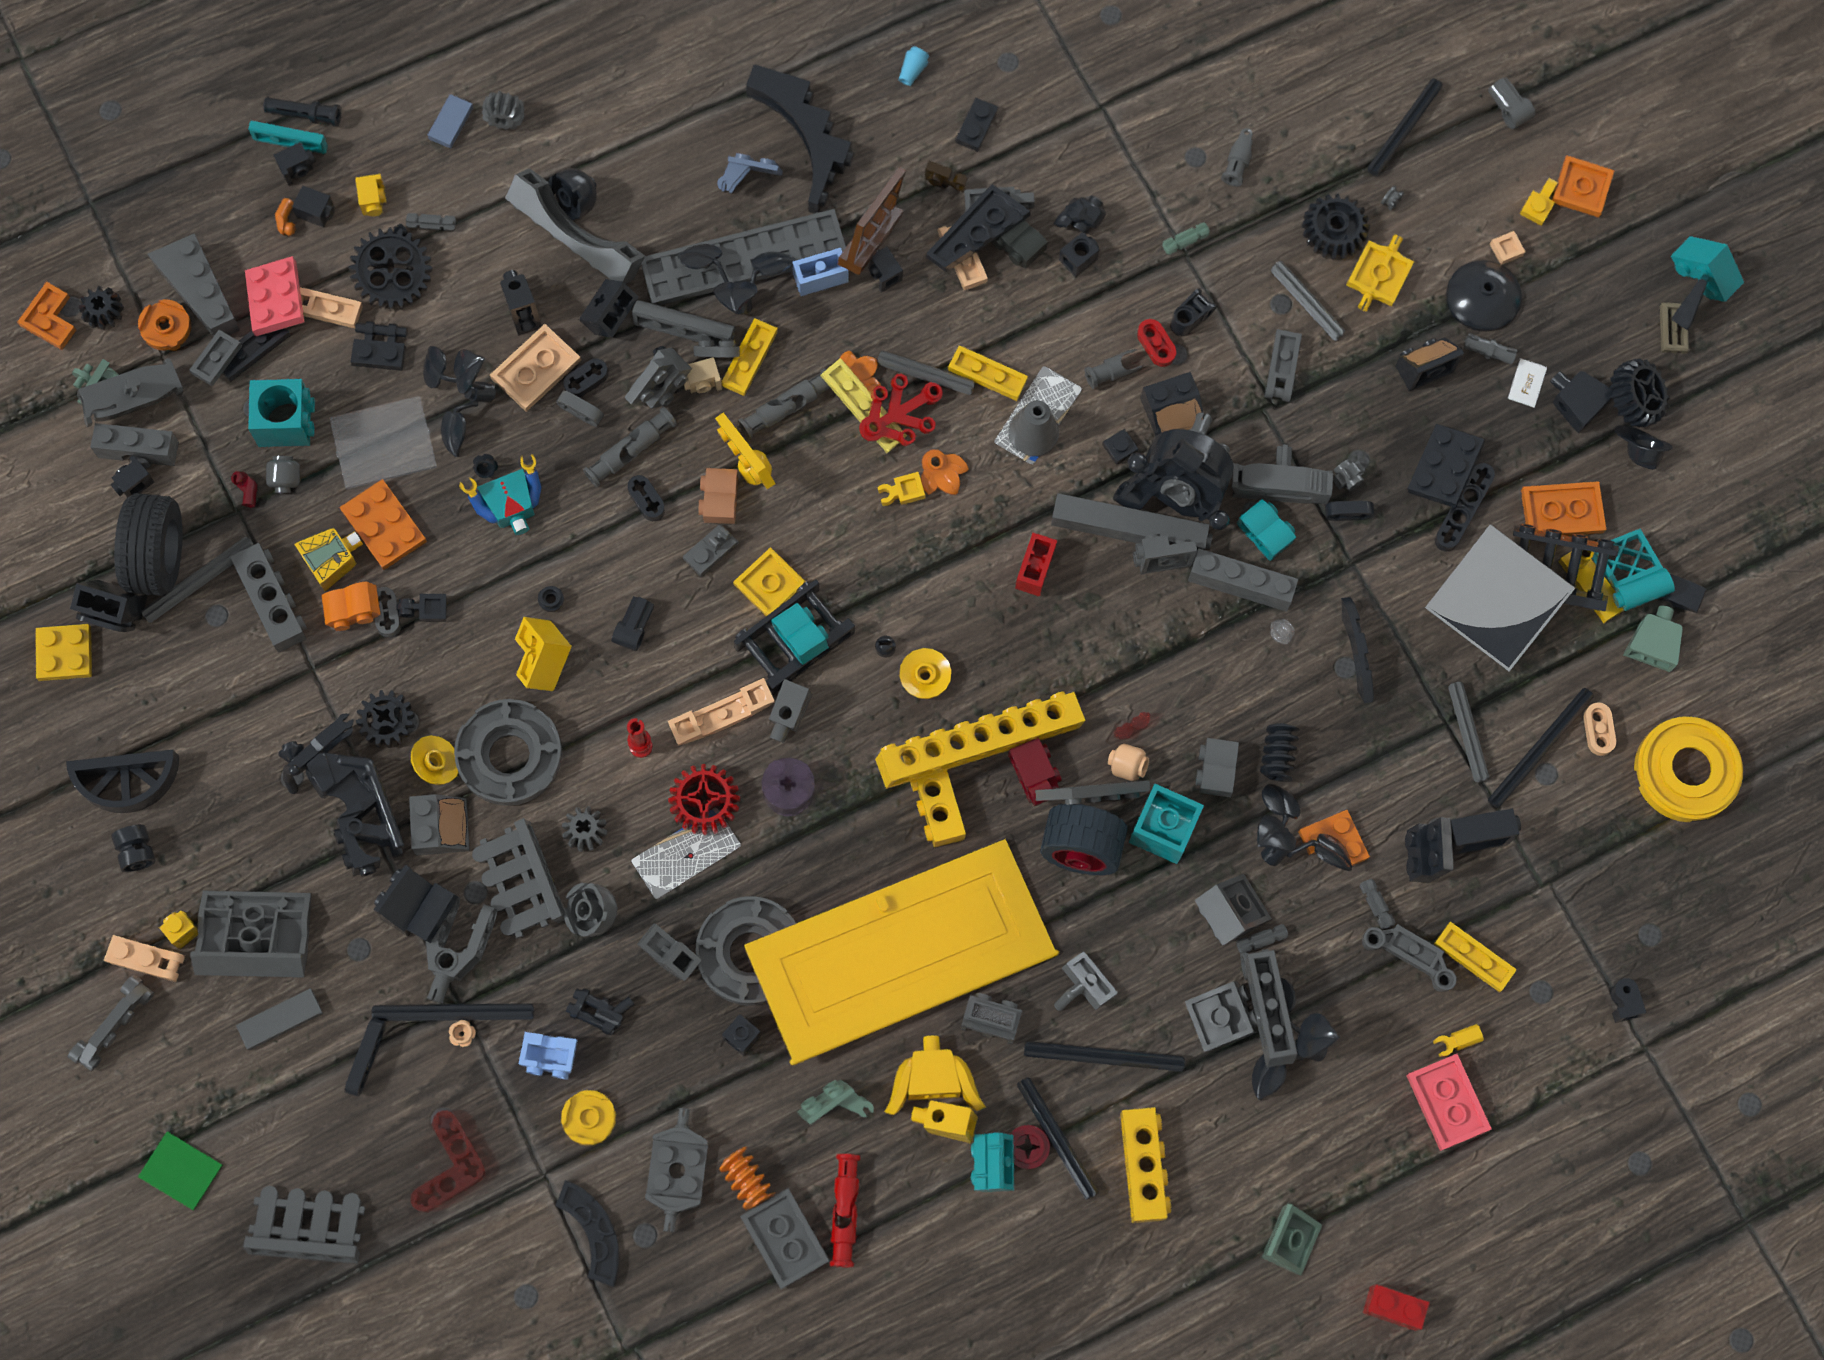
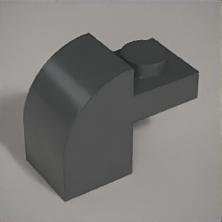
M653 924L637 943L656 963L683 981L689 977L702 960L683 943L674 940L657 924Z

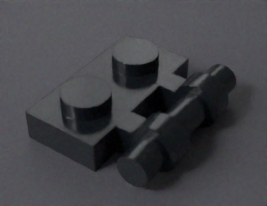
M366 321V324L356 323L355 333L365 334L364 340L354 339L351 365L403 371L406 346L405 343H397V337L407 338L408 328L398 327V324L389 323L388 326L375 325V322ZM374 336H388L387 342L374 341Z

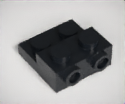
M1440 817L1430 824L1418 823L1407 830L1405 847L1408 850L1406 871L1409 875V882L1430 883L1453 870L1450 818Z

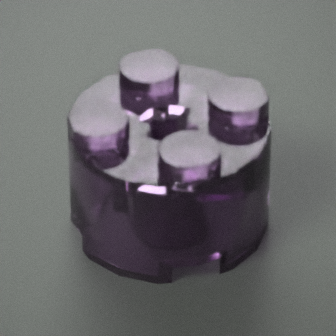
M794 758L774 760L769 764L762 778L763 798L776 814L783 816L798 815L799 812L811 805L815 795L814 776L811 769L806 763ZM792 783L793 787H791V791H785L783 785Z

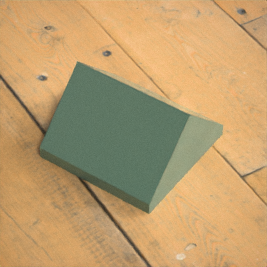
M1291 1204L1282 1207L1261 1258L1293 1273L1302 1275L1322 1224Z

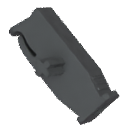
M169 358L164 360L163 365L143 366L78 389L77 396L82 403L85 425L90 427L92 426V415H94V421L97 422L112 420L155 405L174 392L176 396L182 395L183 388Z
M1288 445L1277 446L1276 465L1256 463L1242 466L1238 463H1233L1232 497L1291 503L1327 504L1332 495L1333 471L1291 466L1292 447H1288Z

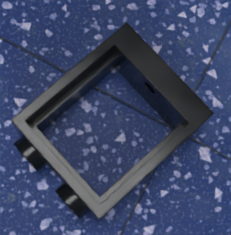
M1513 808L1452 819L1453 855L1509 845L1519 835V831H1521L1519 816L1515 815Z

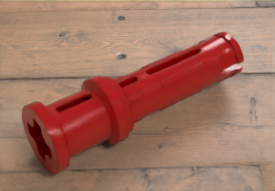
M637 718L631 719L627 723V731L629 733L627 741L630 752L638 758L647 757L653 749L651 736L645 730L642 720L638 722Z

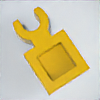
M919 472L894 478V486L882 484L877 487L879 493H889L887 498L881 499L882 506H888L898 498L901 505L926 498Z

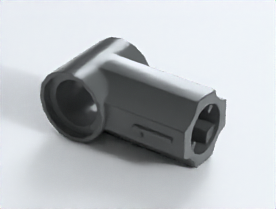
M1507 78L1498 80L1489 88L1488 92L1502 110L1503 120L1509 128L1514 129L1535 117V109L1532 103L1527 98H1521Z

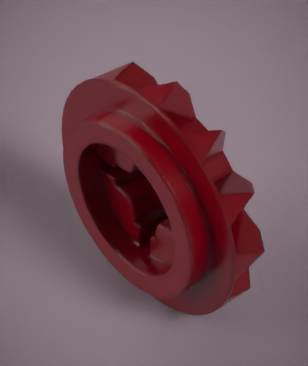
M1023 1125L1014 1129L1010 1133L1014 1136V1164L1027 1170L1039 1167L1047 1159L1050 1150L1046 1134L1038 1127L1032 1125ZM1026 1136H1028L1031 1145L1039 1147L1031 1150L1029 1159L1025 1155V1150L1016 1148L1024 1145Z

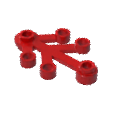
M897 374L891 380L892 392L888 413L880 417L881 405L887 398L888 391L884 386H876L871 391L872 403L869 416L865 417L859 426L861 436L872 442L884 437L898 441L903 446L911 445L916 438L913 430L905 429L900 432L886 426L891 423H897L918 429L924 434L931 433L936 427L933 418L925 417L919 419L906 414L925 403L928 405L936 404L942 398V388L937 383L930 382L921 389L919 395L900 406L902 392L908 385V379L904 374ZM896 379H900L903 382V386H899L896 383ZM930 388L936 391V396L930 393ZM876 391H880L883 394V398H879L876 395ZM924 422L930 424V429L924 427ZM870 424H873L876 427L875 432L870 430ZM908 434L910 441H906L903 435Z

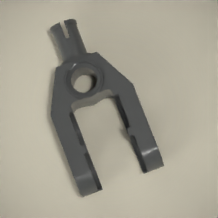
M458 896L457 901L431 943L426 942L428 969L435 976L427 999L443 1004L450 981H460L481 961L497 917L496 908L483 905L476 924L472 925L473 933L467 949H464L462 953H457L444 947L459 909L460 897ZM448 957H453V965L445 969L444 961Z

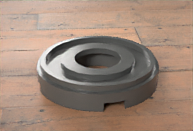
M515 699L497 700L478 708L466 724L461 726L454 747L455 763L465 785L479 798L497 805H519L535 799L553 783L561 766L562 744L552 720L537 709L535 705ZM507 736H514L524 740L530 752L529 760L525 767L512 774L496 770L490 761V751L494 743Z
M748 896L727 901L726 904L706 918L698 933L696 955L702 959L698 967L704 981L713 992L729 1002L747 1006L768 1003L756 973L741 971L733 964L730 958L731 946L743 934L755 933L765 937L792 926L796 922L786 909L766 898Z

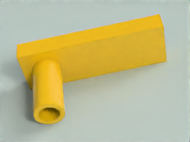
M1583 550L1575 584L1580 591L1588 592V589H1591L1596 568V564L1591 559L1594 555L1592 551ZM1571 552L1560 558V560L1558 561L1563 567V569L1566 571V573L1568 571ZM1604 577L1601 591L1604 592L1603 595L1608 596L1606 611L1593 610L1601 621L1606 623L1624 610L1622 607L1618 608L1612 596L1615 590Z

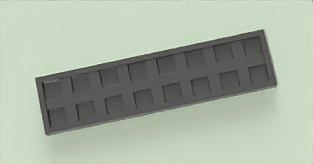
M835 209L645 256L641 266L652 304L663 305L714 292L716 286L724 283L715 264L704 269H690L680 262L678 256L684 250L695 245L711 244L719 247L723 255L718 260L721 262L729 282L733 283L735 281L750 282L752 272L756 269L752 266V260L764 252H781L794 257L797 261L837 248H841L843 252L846 246ZM793 265L777 275L793 272ZM759 273L756 276V281L773 276H763Z

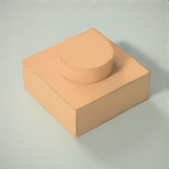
M1514 231L1495 238L1490 243L1501 265L1518 259L1525 254V250Z

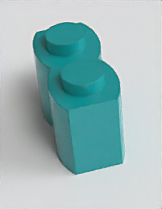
M1263 499L1239 517L1237 525L1243 533L1254 542L1261 553L1270 561L1289 547L1296 539L1293 526L1287 521H1282L1278 517L1276 507L1270 502H1265Z
M796 603L771 621L777 634L803 665L829 648L826 641L829 636L821 625L816 626L812 622L815 619L807 607L802 608Z

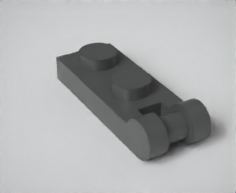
M1276 330L1264 398L1272 399V397L1282 398V401L1290 402L1302 334ZM1275 382H1284V388L1275 387Z

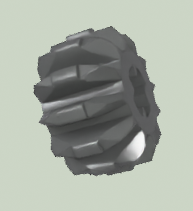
M501 91L498 93L491 92L483 101V120L488 122L490 126H496L498 129L504 128L505 130L509 128L517 129V126L521 125L524 120V102L519 100L518 96H512L509 93L505 94Z
M587 806L584 813L577 807L575 808L577 815L574 817L571 813H568L566 817L570 822L562 823V828L567 830L562 834L563 838L570 839L568 845L571 848L578 844L579 852H583L585 845L588 846L590 851H593L594 846L592 843L596 842L598 845H602L603 841L599 836L607 835V830L602 828L607 824L606 820L599 819L601 813L598 810L591 815V807ZM588 826L590 831L588 833L585 831L581 832L579 827Z

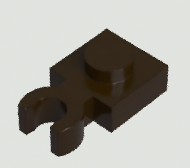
M930 160L928 161L925 168V180L936 187L943 186L948 188V186H951L957 191L964 192L968 185L967 176L959 173L955 174L951 168Z

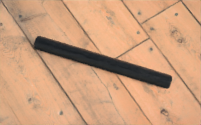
M1583 688L1492 793L1488 798V802L1493 807L1499 808L1594 698V694L1591 691Z
M532 1003L374 1005L371 1013L372 1018L382 1021L531 1020L534 1018V1005Z
M1027 1041L1024 1045V1056L1179 1072L1185 1068V1057L1030 1041Z

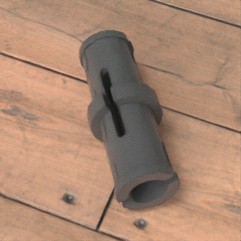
M1470 333L1467 335L1463 349L1482 354L1484 358L1490 359L1491 357L1510 365L1513 364L1516 357L1515 353H1517V349L1496 343L1494 339L1487 340Z

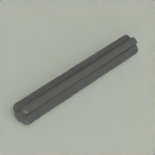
M1282 261L1277 262L1272 267L1271 272L1334 341L1339 340L1345 333L1343 327Z
M881 351L877 359L880 366L934 382L968 395L973 392L975 382L971 379L886 351Z
M1454 682L1449 685V692L1473 778L1476 783L1484 782L1489 779V774L1464 684L1462 682Z

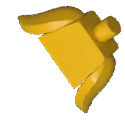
M939 1036L923 1037L924 1051L913 1052V1057L905 1059L899 1066L890 1102L884 1112L895 1115L904 1105L907 1095L908 1100L960 1098V1094H962L967 1104L975 1111L981 1110L986 1106L979 1097L968 1065L960 1057L954 1056L951 1050H940Z

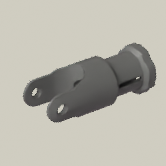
M1249 128L1241 130L1239 138L1230 150L1226 172H1223L1221 180L1227 185L1237 187L1243 183L1242 176L1244 170L1249 166L1252 157L1251 138L1253 132Z
M1137 349L1127 350L1105 359L1103 364L1093 368L1090 366L1086 367L1084 372L1089 386L1095 389L1102 382L1107 380L1114 381L1140 370L1144 365L1128 370L1121 364L1123 356L1135 352Z

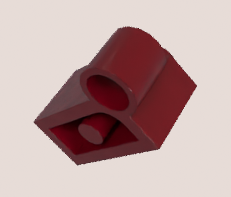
M1038 737L1009 749L1008 757L1029 803L1032 802L1035 807L1049 801H1036L1035 790L1059 788L1058 783L1062 779L1056 767L1052 768L1049 762L1051 754L1046 743L1041 744Z

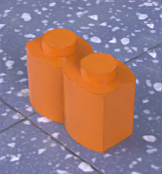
M370 582L355 583L343 589L329 591L321 595L325 625L334 628L336 631L348 630L350 625L355 623H371L373 618L380 616L377 587Z

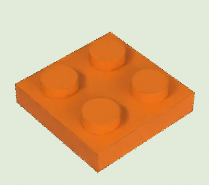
M1566 155L1552 201L1555 202L1554 204L1599 218L1614 170Z

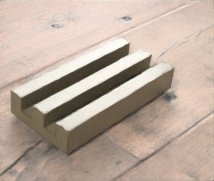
M1662 303L1660 305L1661 353L1671 351V353L1681 352V354H1687L1689 351L1688 330L1681 327V345H1677V323L1672 320V316L1681 303ZM1668 309H1670L1671 345L1669 344Z

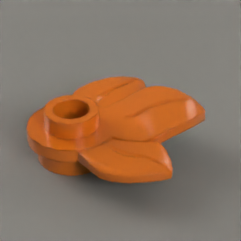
M851 351L841 355L840 358L870 393L876 386H881L879 381L873 377L878 366L876 358L863 356L857 359Z
M934 449L926 452L922 458L924 471L920 479L923 489L928 495L937 488L945 493L956 495L960 488L958 475L967 472L969 468L960 456L956 454L945 455L940 450ZM932 458H937L939 460V465L937 467L932 465Z

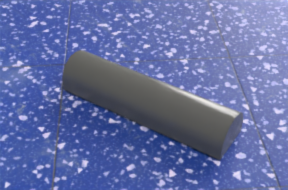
M640 300L636 301L632 311L633 324L696 342H699V340H714V345H719V341L734 340L736 326Z

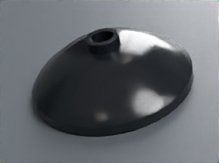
M1476 260L1462 265L1454 272L1447 285L1446 300L1452 315L1461 324L1476 331L1489 332L1507 326L1515 318L1521 306L1522 292L1518 280L1506 267L1489 260ZM1484 286L1490 287L1492 291H1486Z

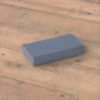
M450 94L428 133V139L451 149L473 109L472 103Z

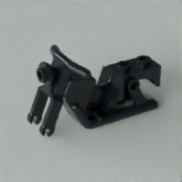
M343 713L336 721L318 734L306 748L303 744H297V741H292L282 745V750L278 752V755L289 763L283 767V781L289 793L296 794L298 792V785L294 776L306 770L307 778L322 799L333 796L345 803L347 810L337 819V829H334L333 833L337 844H343L345 854H342V859L346 869H351L353 876L361 875V877L374 874L376 869L380 867V857L367 855L359 847V842L376 844L382 848L389 846L393 858L403 855L401 848L404 847V843L374 761L366 757L328 753L344 739L352 735L354 720L351 719L348 722H343L349 716V714ZM375 808L381 825L362 823V818Z

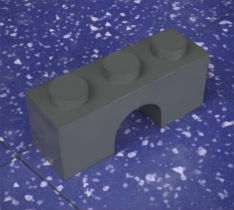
M95 423L90 448L98 458L124 461L125 455H134L146 459L149 464L175 466L179 441L172 431Z

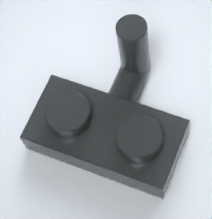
M1083 951L1062 967L1075 985L1069 988L1055 1002L1054 1006L1058 1011H1062L1074 998L1082 993L1094 1009L1097 1010L1111 1000L1118 992Z

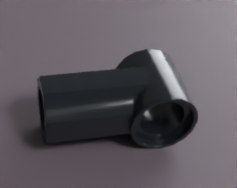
M633 596L623 620L619 621L615 627L611 642L636 652L642 643L645 634L644 629L654 609V604L644 598Z

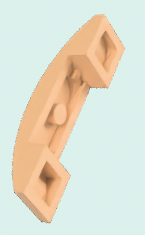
M760 679L742 687L740 692L698 711L692 712L691 710L669 720V726L678 746L722 731L775 703L765 679Z

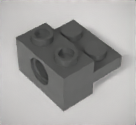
M673 348L658 350L641 376L638 377L624 398L631 405L643 402L651 409L661 406L666 407L674 399L673 394L677 388L682 387L687 382V375L692 368Z

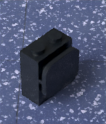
M101 580L76 583L70 609L78 611L76 619L114 631L129 632L135 630L136 624L133 621L142 619L141 611L145 608L148 595L127 593L120 586Z

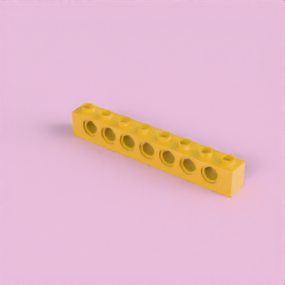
M1064 691L1058 692L1050 696L1049 700L1043 702L1041 699H1036L1020 709L1017 706H1013L1002 711L1003 714L993 716V714H987L980 717L978 722L970 724L969 721L961 722L949 731L938 729L930 733L929 737L921 739L920 736H916L906 740V744L900 746L890 744L881 748V752L875 760L886 789L1009 751L1011 748L1038 737L1041 741L1079 729L1086 720L1075 693L1065 694ZM1047 711L1054 712L1057 719H1051L1047 715ZM1023 718L1031 720L1033 727L1026 726ZM999 726H1005L1009 730V734H1003L999 730ZM975 733L982 734L985 742L978 741L975 738ZM950 741H957L961 745V749H954ZM926 748L935 750L937 757L929 756ZM901 756L910 757L913 764H905Z

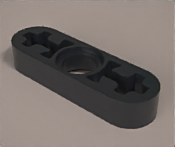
M371 1018L348 1076L345 1093L356 1097L361 1095L386 1029L385 1021Z

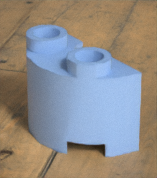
M525 1032L519 1065L527 1067L526 1073L542 1076L543 1071L552 1072V1076L555 1078L568 1079L569 1074L572 1072L578 1041L577 1039L549 1037L542 1034Z

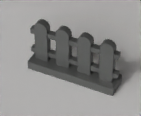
M524 818L514 822L517 830L513 831L509 827L504 829L505 835L488 842L487 838L479 840L481 845L476 847L472 853L475 861L479 863L488 862L490 870L483 873L482 883L488 887L497 886L499 894L492 898L491 906L499 912L506 910L509 918L500 925L501 932L507 936L516 935L518 939L524 936V930L538 924H541L543 928L548 926L549 919L557 923L565 921L563 915L564 906L530 821ZM521 846L525 849L526 854L522 855L519 848ZM513 851L515 859L497 866L496 857ZM533 870V873L535 875L534 879H531V876L529 874V871ZM522 875L523 884L509 890L506 889L504 882ZM541 894H542L543 899H544V901H545V903H542V904H541L540 899H539V897H538V896L541 895ZM531 899L534 907L516 915L513 907Z
M266 1186L262 1189L260 1197L254 1198L253 1204L258 1206L255 1225H249L248 1231L253 1234V1237L245 1236L243 1246L248 1254L358 1264L360 1252L354 1246V1243H360L361 1235L356 1234L359 1215H365L366 1208L361 1206V1200L357 1194H347L343 1199V1205L333 1204V1197L328 1191L319 1192L315 1202H306V1195L299 1188L291 1190L288 1200L278 1199L279 1194L275 1187ZM277 1208H286L283 1228L273 1227ZM304 1210L313 1211L310 1230L301 1229ZM332 1212L341 1213L338 1232H328ZM272 1235L281 1236V1239H271ZM299 1238H309V1240L304 1242L299 1241ZM327 1240L336 1241V1244H327L326 1242Z

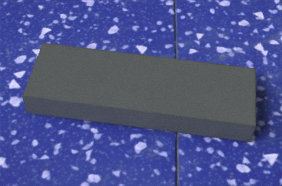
M310 988L237 1024L236 1027L246 1049L249 1051L322 1015L323 1012L313 990Z

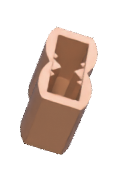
M706 468V476L701 475L700 490L705 491L704 500H699V515H703L704 523L735 524L738 470Z

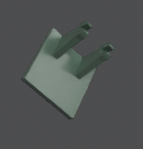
M834 1080L823 1088L824 1092L816 1098L812 1096L806 1099L801 1104L802 1108L797 1113L811 1125L836 1105L856 1112L862 1117L867 1116L863 1111V1107L868 1108L870 1112H873L874 1107L864 1097L858 1096L852 1087L844 1081L839 1080L837 1082Z

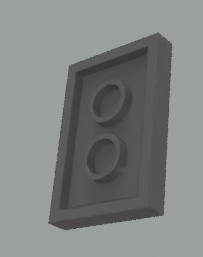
M789 1189L784 1190L740 1216L781 1290L829 1262Z

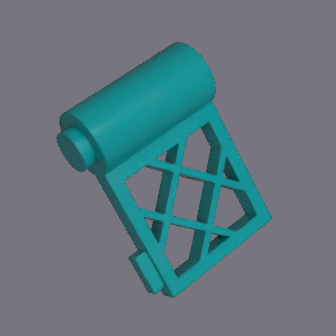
M1641 529L1611 540L1615 542L1614 545L1619 546V552L1615 561L1608 559L1605 574L1615 590L1612 596L1618 608L1622 607L1624 611H1627L1675 591L1672 577L1668 570L1661 565ZM1637 538L1641 543L1639 551L1626 548L1628 542ZM1594 552L1591 558L1595 564L1597 563L1598 552ZM1623 553L1636 557L1633 566L1619 562ZM1641 558L1651 561L1654 567L1645 570L1638 568L1637 565ZM1616 568L1629 571L1628 577L1617 581L1614 576Z

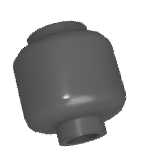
M273 456V460L268 461L266 464L267 486L275 488V493H291V488H296L300 484V464L297 461H293L292 456Z

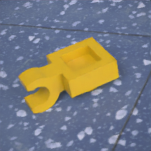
M1548 178L1540 194L1532 191L1520 215L1542 226L1555 203L1549 197L1558 182Z

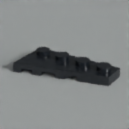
M991 184L926 253L927 259L947 272L1031 216L1030 211Z

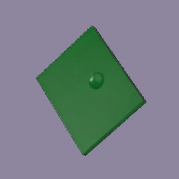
M166 1132L138 1177L194 1211L223 1165L171 1133Z

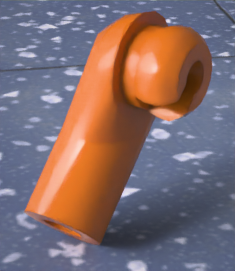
M284 198L275 213L278 232L283 236L285 234L292 236L296 229L293 222H288V216L293 205V201L288 198Z

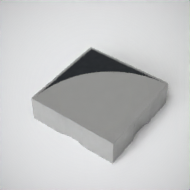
M1490 524L1425 608L1506 670L1510 671L1575 587Z

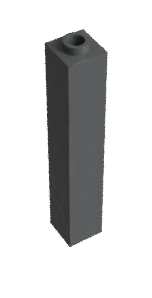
M1057 493L1051 526L1134 543H1141V540L1150 534L1168 535L1169 545H1172L1174 541L1186 539L1188 542H1196L1197 551L1198 548L1205 550V548L1210 549L1213 534L1208 533L1210 524Z

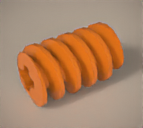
M745 1146L728 1156L719 1170L722 1173L730 1171L725 1179L727 1182L735 1181L731 1189L732 1191L741 1190L737 1195V1199H747L743 1204V1208L748 1210L769 1200L775 1193H766L771 1186L770 1183L760 1184L765 1175L755 1176L754 1173L759 1166L748 1165L753 1156L743 1157V1153L747 1150Z

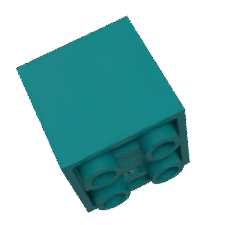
M250 380L248 429L258 447L310 446V437H314L315 434L314 422L311 421V413L315 412L314 397H310V389L306 388L303 380ZM293 404L297 407L294 415L286 421L276 423L268 420L271 412L280 405Z
M1154 784L1129 843L1178 864L1204 805Z

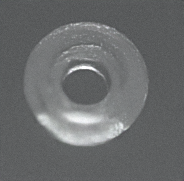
M1286 619L1275 620L1271 623L1272 638L1281 644H1288L1295 634L1293 626Z

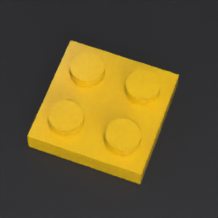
M89 624L36 628V679L38 681L92 677L91 626Z

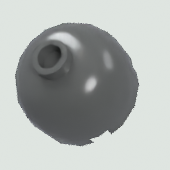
M580 883L568 892L566 899H569L567 908L563 910L565 923L571 932L581 936L594 937L605 933L611 928L617 917V903L615 897L607 888L594 883Z

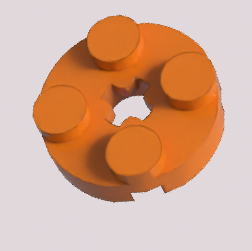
M163 299L159 300V303H155L152 306L149 304L143 309L138 319V328L142 338L150 347L162 351H176L187 340L191 332V319L181 304L173 300ZM166 320H169L170 327L162 330L159 323H165Z

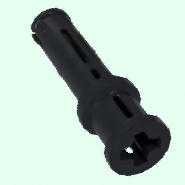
M266 97L263 104L264 113L309 119L313 124H318V122L329 123L333 127H338L341 122L342 109L338 104L334 106L321 105L318 101L307 104Z

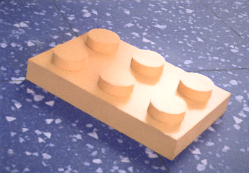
M544 324L490 374V377L527 412L581 362V357Z

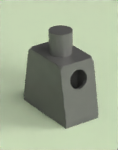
M784 679L769 718L775 724L769 738L784 743L789 730L797 732L813 695L808 688ZM792 711L791 717L783 719L784 712Z

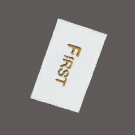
M1520 358L1508 399L1535 407L1547 367Z

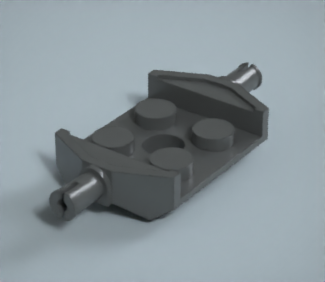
M679 1108L678 1121L674 1128L653 1135L645 1199L665 1211L664 1232L669 1231L670 1224V1232L675 1233L676 1216L680 1212L701 1205L708 1140L689 1129L690 1109L686 1108L684 1117V1109ZM676 1163L682 1164L685 1167V1174L679 1179L670 1176V1168Z

